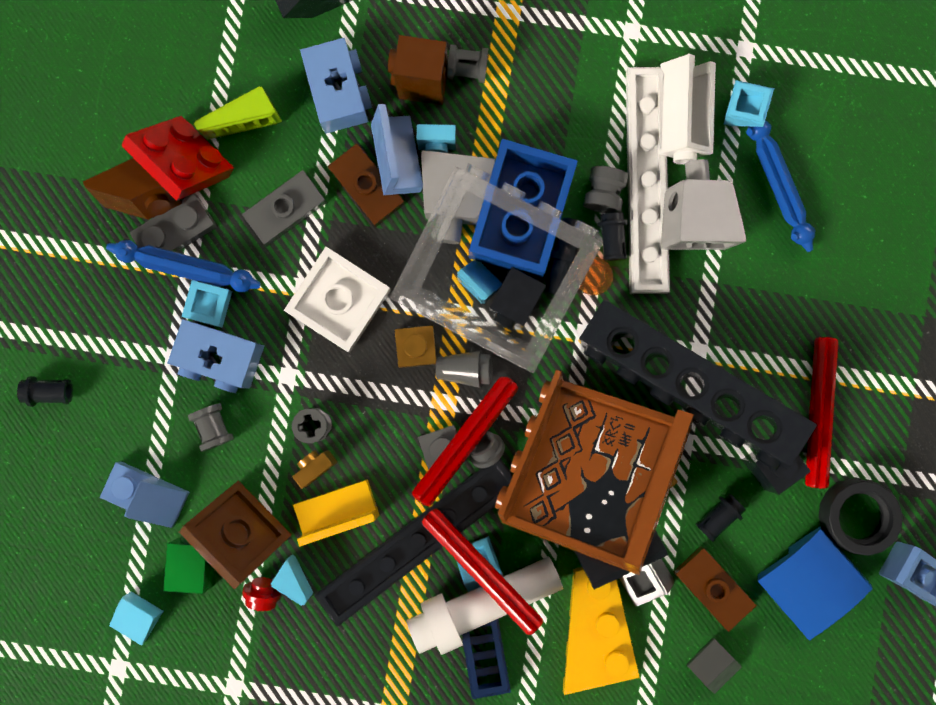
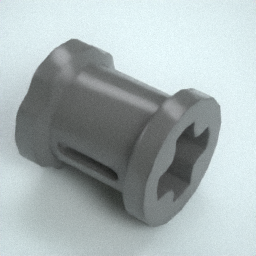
M450 44L447 79L453 80L455 76L477 78L479 83H485L488 48H482L481 51L458 49L457 45Z
M221 403L200 409L187 416L189 421L194 422L202 442L199 446L201 452L234 440L233 434L227 432L220 411L223 409Z
M320 408L301 410L294 416L292 421L293 434L303 443H315L324 440L332 430L330 415ZM310 415L313 420H319L321 423V428L315 430V436L312 430H305L304 423L310 421Z

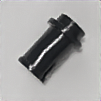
M621 212L600 215L601 222H598L597 226L602 228L603 261L628 259L624 226L628 225V220H624V215Z
M29 376L26 380L19 382L17 397L19 402L26 403L29 407H34L37 403L69 404L73 397V385L69 379L38 380L35 376Z
M730 493L724 498L720 496L718 498L720 502L699 522L695 523L712 542L737 518L741 521L743 519L741 515L746 511Z

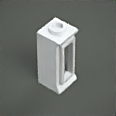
M687 54L660 64L664 72L662 149L658 150V154L673 158V162L676 164H685L686 162L697 160L698 157L713 154L716 63L709 61L695 66V55Z

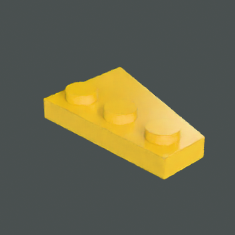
M583 568L573 569L563 694H572L640 678L617 579L594 590Z

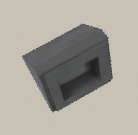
M714 638L686 664L714 694L742 668Z

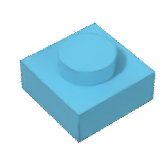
M417 124L416 140L418 149L448 153V150H456L455 125Z
M192 280L181 317L222 328L233 291Z

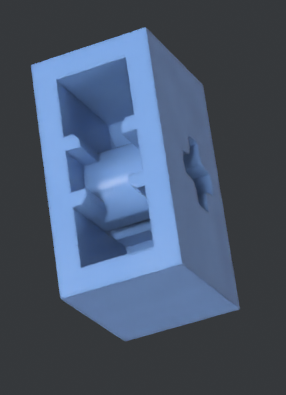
M345 38L300 49L319 122L325 134L369 122L366 109L372 108L366 85L361 87L358 85L356 74L361 73L362 68L357 50L349 51ZM342 80V90L335 91V82Z
M182 319L167 364L179 367L177 374L200 381L203 375L216 380L214 387L236 393L238 387H251L264 345ZM211 352L223 357L221 364H217L209 359Z

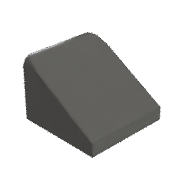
M662 558L642 567L640 575L631 572L619 578L635 607L667 595L674 585V579Z

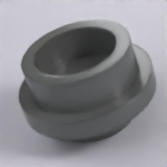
M487 431L468 456L470 462L477 468H487L496 464L504 453V441L499 435Z

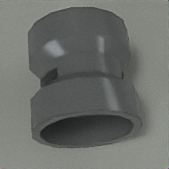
M608 166L592 167L589 181L592 184L591 188L593 190L585 194L583 206L600 213L621 212L623 200L618 194L627 185L628 173Z

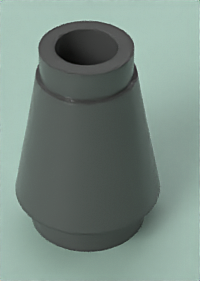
M482 350L437 357V380H445L482 388L483 384L491 385L492 354H483Z

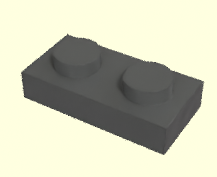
M193 193L181 200L183 204L168 210L162 215L155 216L129 233L138 247L150 245L178 252L217 228V225L199 196Z

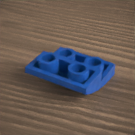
M818 527L788 548V555L758 574L760 585L808 640L813 639L837 622L873 589L872 585L821 527Z

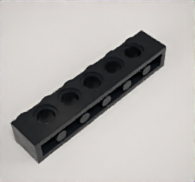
M603 300L579 337L582 346L585 347L583 353L601 365L607 360L617 366L618 370L616 373L634 385L640 380L652 388L650 394L664 404L670 406L673 401L687 409L685 412L694 414L693 421L705 427L709 422L722 430L719 436L731 445L741 448L745 444L757 451L758 453L755 458L775 471L780 466L787 470L793 465L817 427L816 423L606 300ZM630 338L635 343L630 353L622 355L613 350V346L618 339ZM661 357L665 359L669 364L667 371L661 375L649 373L646 365L652 358ZM694 377L702 382L704 389L696 396H688L680 389L681 382L686 378ZM722 398H730L738 405V413L730 418L722 417L716 411V402ZM757 419L768 420L774 428L773 437L767 440L757 438L751 429L752 422Z

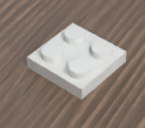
M325 247L284 311L350 353L391 291V288L328 247Z

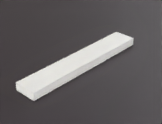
M628 67L626 70L630 294H667L670 292L669 250H661L665 192L668 189L667 156L658 154V150L662 149L664 72L661 67Z

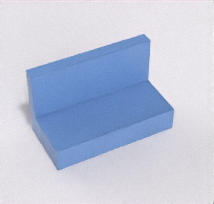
M378 104L371 128L383 196L421 192L423 182L410 116L388 117L386 104Z

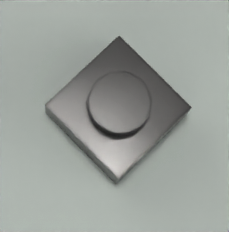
M455 425L418 437L428 470L457 434Z

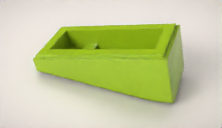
M259 86L195 121L194 125L208 140L282 122L269 96L262 86Z

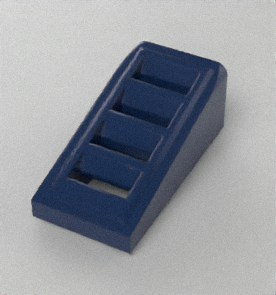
M498 619L478 627L491 626L492 634L470 637L469 632L462 635L472 699L511 693ZM494 642V650L472 653V645ZM497 657V666L475 669L474 661ZM499 673L500 682L478 685L477 677Z

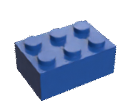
M502 139L469 248V258L507 270L513 267L528 276L542 279L578 161Z

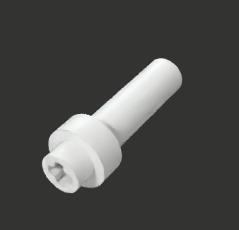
M546 557L503 577L528 604L563 590L561 580L550 557ZM479 587L448 602L445 601L442 593L420 603L423 613L407 619L406 623L419 654L437 646L440 654L443 655L463 646L460 635L503 617L507 613L482 587Z

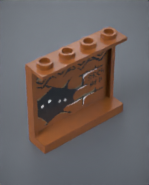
M556 370L552 381L547 380L542 387L539 398L542 406L538 415H532L528 421L525 431V437L528 440L524 450H518L513 458L510 471L514 474L509 486H503L499 492L495 508L499 510L497 514L503 524L640 575L691 431L694 414L678 409L675 417L564 381L562 371Z

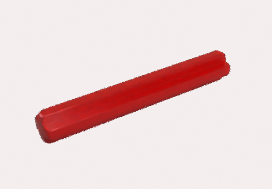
M818 337L814 341L809 420L816 423L817 427L808 439L806 465L811 472L805 476V484L808 487L819 489L828 488L830 478L839 343L838 339L833 337Z
M500 377L414 488L412 495L419 503L428 507L433 504L516 394L518 386L510 378Z
M438 509L431 510L423 518V526L527 635L534 634L543 624V618Z

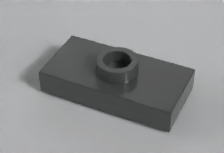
M302 170L244 212L242 216L261 242L267 247L327 202Z

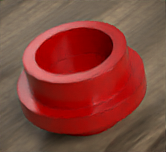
M258 577L243 586L242 596L245 598V605L255 611H269L276 607L277 601L282 597V593L272 588V585H270L273 581L272 579Z

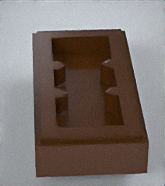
M358 143L328 165L329 170L375 227L405 205L399 194L383 196L379 170Z
M702 546L673 571L728 632L757 606Z

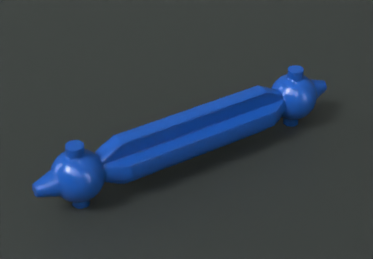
M765 120L763 127L748 126L746 133L752 140L756 141V153L783 217L793 227L791 240L801 245L807 252L812 251L815 228L806 223V210L777 142L769 136L771 125Z
M131 240L108 243L106 249L115 254L119 261L131 263L135 260L147 269L218 287L231 285L237 292L260 289L261 283L252 278V275L246 270L241 269L233 272L223 264L150 245L138 247Z

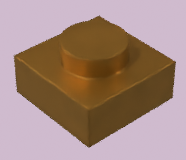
M433 326L395 329L399 368L436 364Z
M314 450L297 463L301 470L292 477L299 487L303 489L338 461L329 450L320 455Z

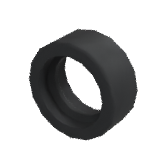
M859 479L840 481L828 489L820 502L818 516L821 528L837 546L851 553L867 556L881 553L894 544L901 532L903 520L899 501L889 489L876 482ZM859 493L867 494L874 498L880 510L879 525L875 532L865 539H854L846 535L841 529L839 522L840 509L845 500L851 495Z

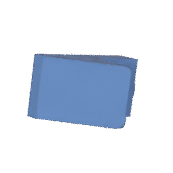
M120 461L115 462L100 498L126 509L124 516L129 519L173 528L190 492Z
M896 542L884 562L879 575L936 606V559L916 546Z

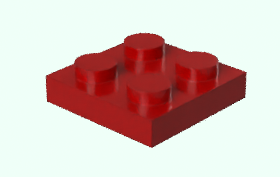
M182 116L126 134L121 145L176 201L229 178L234 169L221 153Z

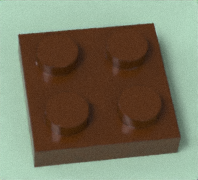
M239 480L188 521L179 531L234 590L291 536L285 527Z

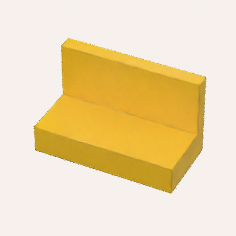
M368 479L293 505L302 531V535L297 539L299 547L374 522L379 517Z

